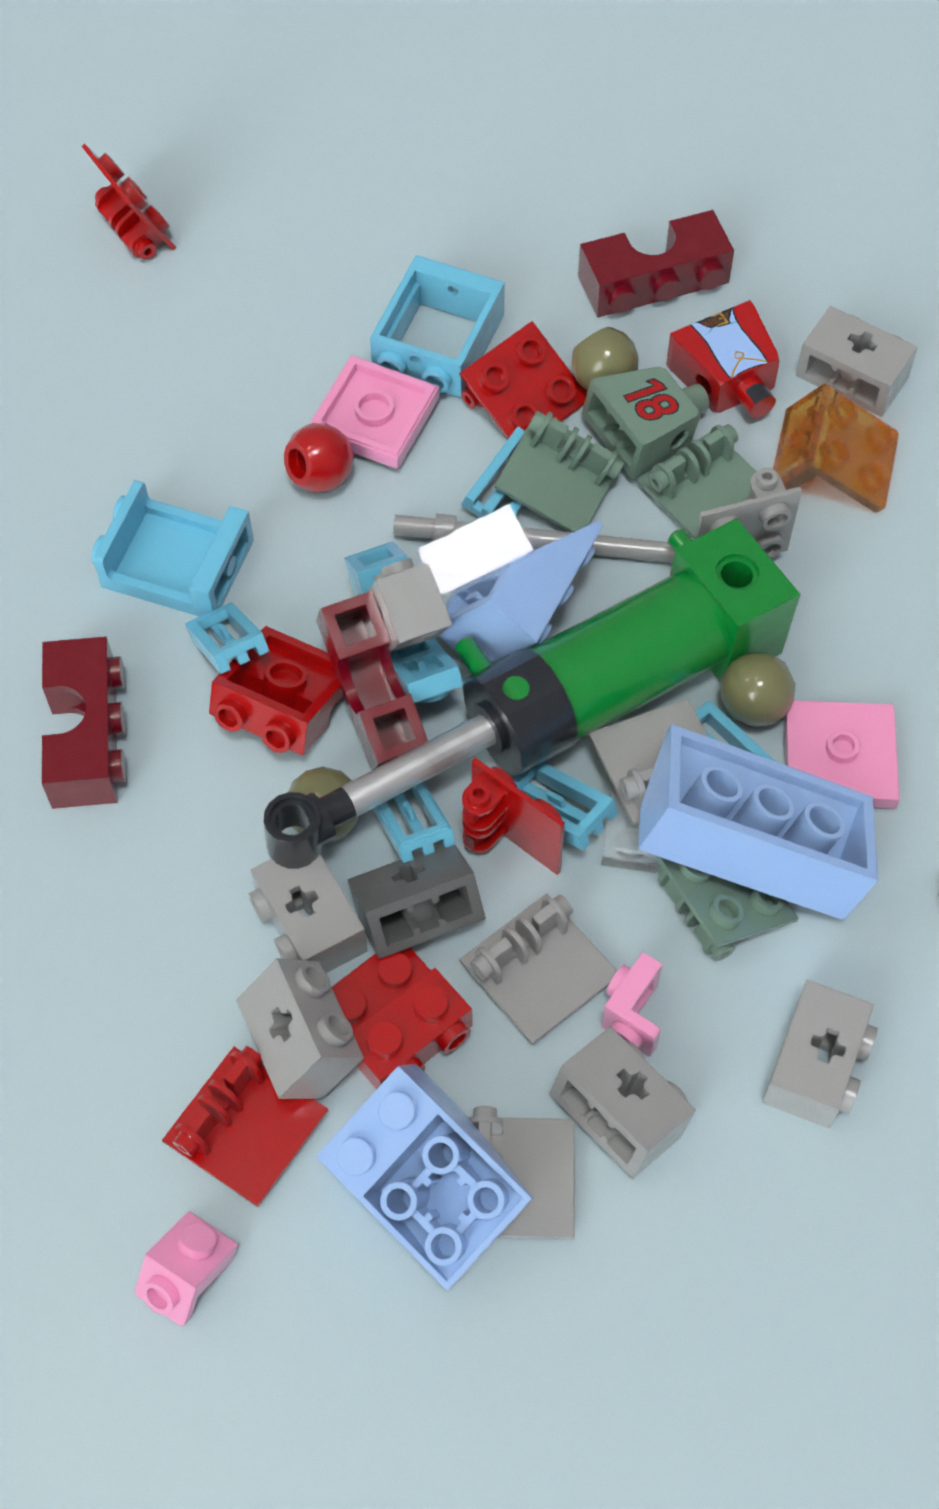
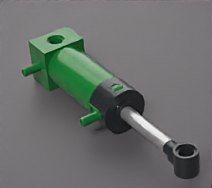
M737 518L694 540L684 530H676L668 538V544L675 551L669 577L531 648L518 650L491 664L473 638L465 637L456 644L455 651L472 673L471 676L465 678L463 684L464 702L470 720L320 798L315 793L305 795L299 792H287L275 797L267 805L263 819L266 848L269 856L276 864L287 869H299L308 866L318 858L322 851V845L336 838V827L484 749L488 751L496 763L510 775H520L573 747L576 741L593 731L612 723L709 670L721 682V678L731 662L745 653L763 652L778 656L783 652L801 594ZM292 826L305 829V831L297 835L282 833L283 830Z

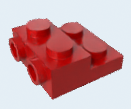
M265 626L261 632L269 652L260 656L252 648L247 651L250 661L240 665L233 659L229 663L231 670L222 674L219 673L211 685L209 714L214 716L217 723L227 731L236 732L242 728L262 737L264 744L274 752L284 753L289 749L303 756L327 729L331 710L344 695L328 652Z
M411 947L381 959L375 953L332 986L344 1016L352 1026L353 1035L364 1057L357 1067L376 1090L398 1066L416 1064L424 1071L426 1068L424 1064L441 1050L444 1054L451 1053L463 1044L471 1033L469 1028L473 1026L472 1008L436 967L430 970Z

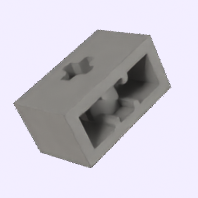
M830 306L802 344L796 376L882 417L909 379L918 347L904 341L899 336L892 335L868 324L854 315L847 314Z
M408 558L387 565L380 569V574L374 576L375 582L366 591H373L391 639L390 653L436 638L452 626L430 561L414 567L412 558Z
M321 854L310 865L299 869H287L276 864L272 859L250 869L255 890L248 893L249 899L261 922L265 924L272 920L280 936L275 938L274 942L281 958L320 961L323 970L328 973L368 952L365 929ZM304 909L309 916L305 918L300 910Z
M276 958L236 999L278 1099H322L364 1059L353 1035L352 1026L344 1016L330 985V979L323 970L320 961Z
M806 979L763 1103L829 1129L839 1110L849 1114L861 1080L851 1077L856 1058L867 1061L878 1031L877 1027L868 1024L874 1004ZM819 1049L830 1052L829 1063L818 1060Z
M611 1026L561 1065L549 1093L633 1179L681 1138L696 1111L688 1102L683 1091L676 1084L666 1081L645 1060L641 1050L634 1043L624 1040Z

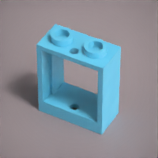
M415 255L370 337L372 363L440 386V393L462 398L461 393L466 390V383L459 373L484 355L504 316L505 282ZM420 305L476 321L457 359L401 342Z

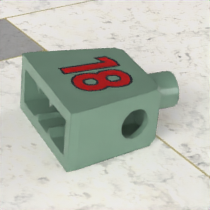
M658 366L591 379L581 414L609 451L613 452L615 450L619 452L617 458L625 462L623 469L631 479H634L653 469L657 463H663L674 456L680 448L688 446L693 439L700 414L706 412L709 408V398L706 390L700 384H694L682 389L665 368Z

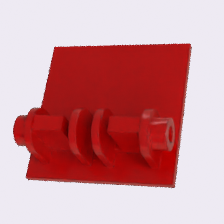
M84 143L81 147L111 183L108 187H102L96 192L95 206L109 222L111 228L116 231L118 237L123 240L132 255L138 258L141 257L144 260L150 259L155 255L156 247L163 241L174 250L176 246L165 233L171 226L153 205H150L147 209L145 208L148 204L146 201L148 197L129 176L121 181L120 179L125 174L106 152L98 157Z
M533 321L459 373L466 383V390L461 393L465 404L470 408L476 406L484 407L507 439H509L517 426L526 431L536 411H540L545 415L550 411L553 413L552 417L561 422L583 406L587 396L586 391L576 381L574 375Z
M474 758L471 761L472 782L462 794V826L464 829L463 843L465 847L473 853H485L502 836H505L558 875L561 872L565 822L562 821L559 812L547 801L539 798L533 800L518 789L513 778L501 768L496 766L489 768L480 760Z
M233 1046L164 1136L162 1142L244 1199L259 1207L329 1109L315 1099H278L265 1066L262 1065L261 1055L249 1046H245L242 1051Z

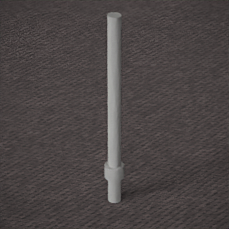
M436 514L435 518L395 515L393 535L433 539V544L454 546L455 541L528 549H539L573 533L457 521L456 515ZM598 535L592 545L595 547L594 555L666 563H673L675 553L668 542Z

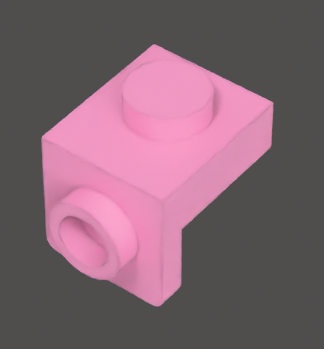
M642 952L632 968L623 964L612 978L606 990V994L611 998L604 1007L602 1028L606 1030L611 1026L624 1040L634 1043L643 1054L651 1057L657 1048L661 1030L658 1026L640 1016L639 1013L658 987L662 964Z
M189 1211L145 1254L135 1293L153 1311L167 1316L180 1326H184L192 1317L198 1296L233 1261L238 1243Z

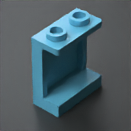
M134 480L126 496L122 495L117 500L113 511V521L105 536L100 535L93 546L91 560L95 565L101 587L199 617L221 607L254 541L249 511L229 506L223 520L152 500L148 496L145 483Z

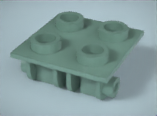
M536 411L495 483L494 488L568 532H575L589 525L611 482L617 477L625 462L617 458L619 452L615 450L611 452L597 443L592 444L590 442L592 436L587 435L584 439L577 435L579 431L577 427L570 431L568 429L569 426L553 418V413L550 411L547 415Z
M729 424L725 426L716 425L700 439L693 440L687 447L677 450L674 456L663 463L659 462L654 465L652 470L637 479V483L693 539H696L700 512L747 500L751 492V477L757 471L734 450V443L738 441L736 430Z
M655 856L660 863L656 867L660 874L657 879L661 887L665 888L675 903V909L679 914L689 912L684 919L686 926H697L693 932L702 944V950L706 955L712 954L716 961L722 960L734 952L735 946L733 942L797 922L799 919L786 900Z

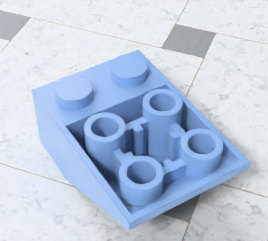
M596 521L454 590L445 605L452 626L441 633L439 637L454 650L456 644L461 639L471 637L491 663L499 661L526 647L531 648L543 642L551 631L552 625L549 621L557 608L566 602L573 592L574 586L571 582L574 576L594 555L595 547L592 545L603 526Z
M416 1064L398 1066L316 1156L447 1291L534 1198L461 1108Z

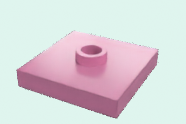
M351 355L310 424L327 423L336 427L348 437L354 454L399 469L440 398V386Z
M794 700L791 709L784 716L785 765L873 796L874 808L896 809L900 798L894 704Z

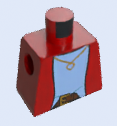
M751 300L670 333L667 367L687 387L694 384L703 386L709 398V409L712 412L721 413L742 404L752 418H760L772 410L776 399L770 391L775 387L780 363L779 354Z

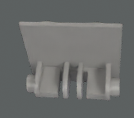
M762 468L751 477V492L747 500L700 512L696 538L737 518L770 558L776 557L781 552L788 551L802 489L799 486L786 490L780 476L774 469Z
M688 698L597 729L588 735L633 826L639 824L640 806L666 731L670 725L673 724L708 737Z
M546 893L459 959L461 964L532 1045L608 987L617 972L616 968L568 917L573 913V908L568 900L560 894L552 899Z
M477 1106L473 1108V1117H468L534 1197L498 1238L574 1239V1119L497 1117V1109L495 1107Z

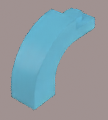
M394 541L344 557L355 596L366 593L375 582L374 576L381 573V568L408 559L407 555ZM436 638L390 653L399 683L406 695L411 694L414 703L438 701L447 696L450 690L463 686L459 666L443 650Z

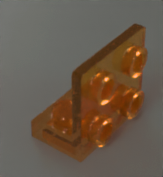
M824 383L786 409L773 469L780 476L786 490L803 484H809L818 476L871 511L878 513L886 507L899 433Z

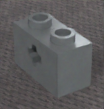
M441 844L434 847L435 852L424 856L422 852L413 855L414 860L403 863L401 860L347 879L358 918L379 959L486 919L475 874L456 845L445 848Z

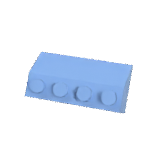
M670 725L666 731L640 806L638 850L844 920L878 882L873 796L682 727Z

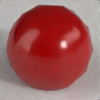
M327 423L305 425L292 434L285 447L284 465L288 476L295 484L312 493H326L338 488L345 483L353 467L354 453L348 437L339 429Z

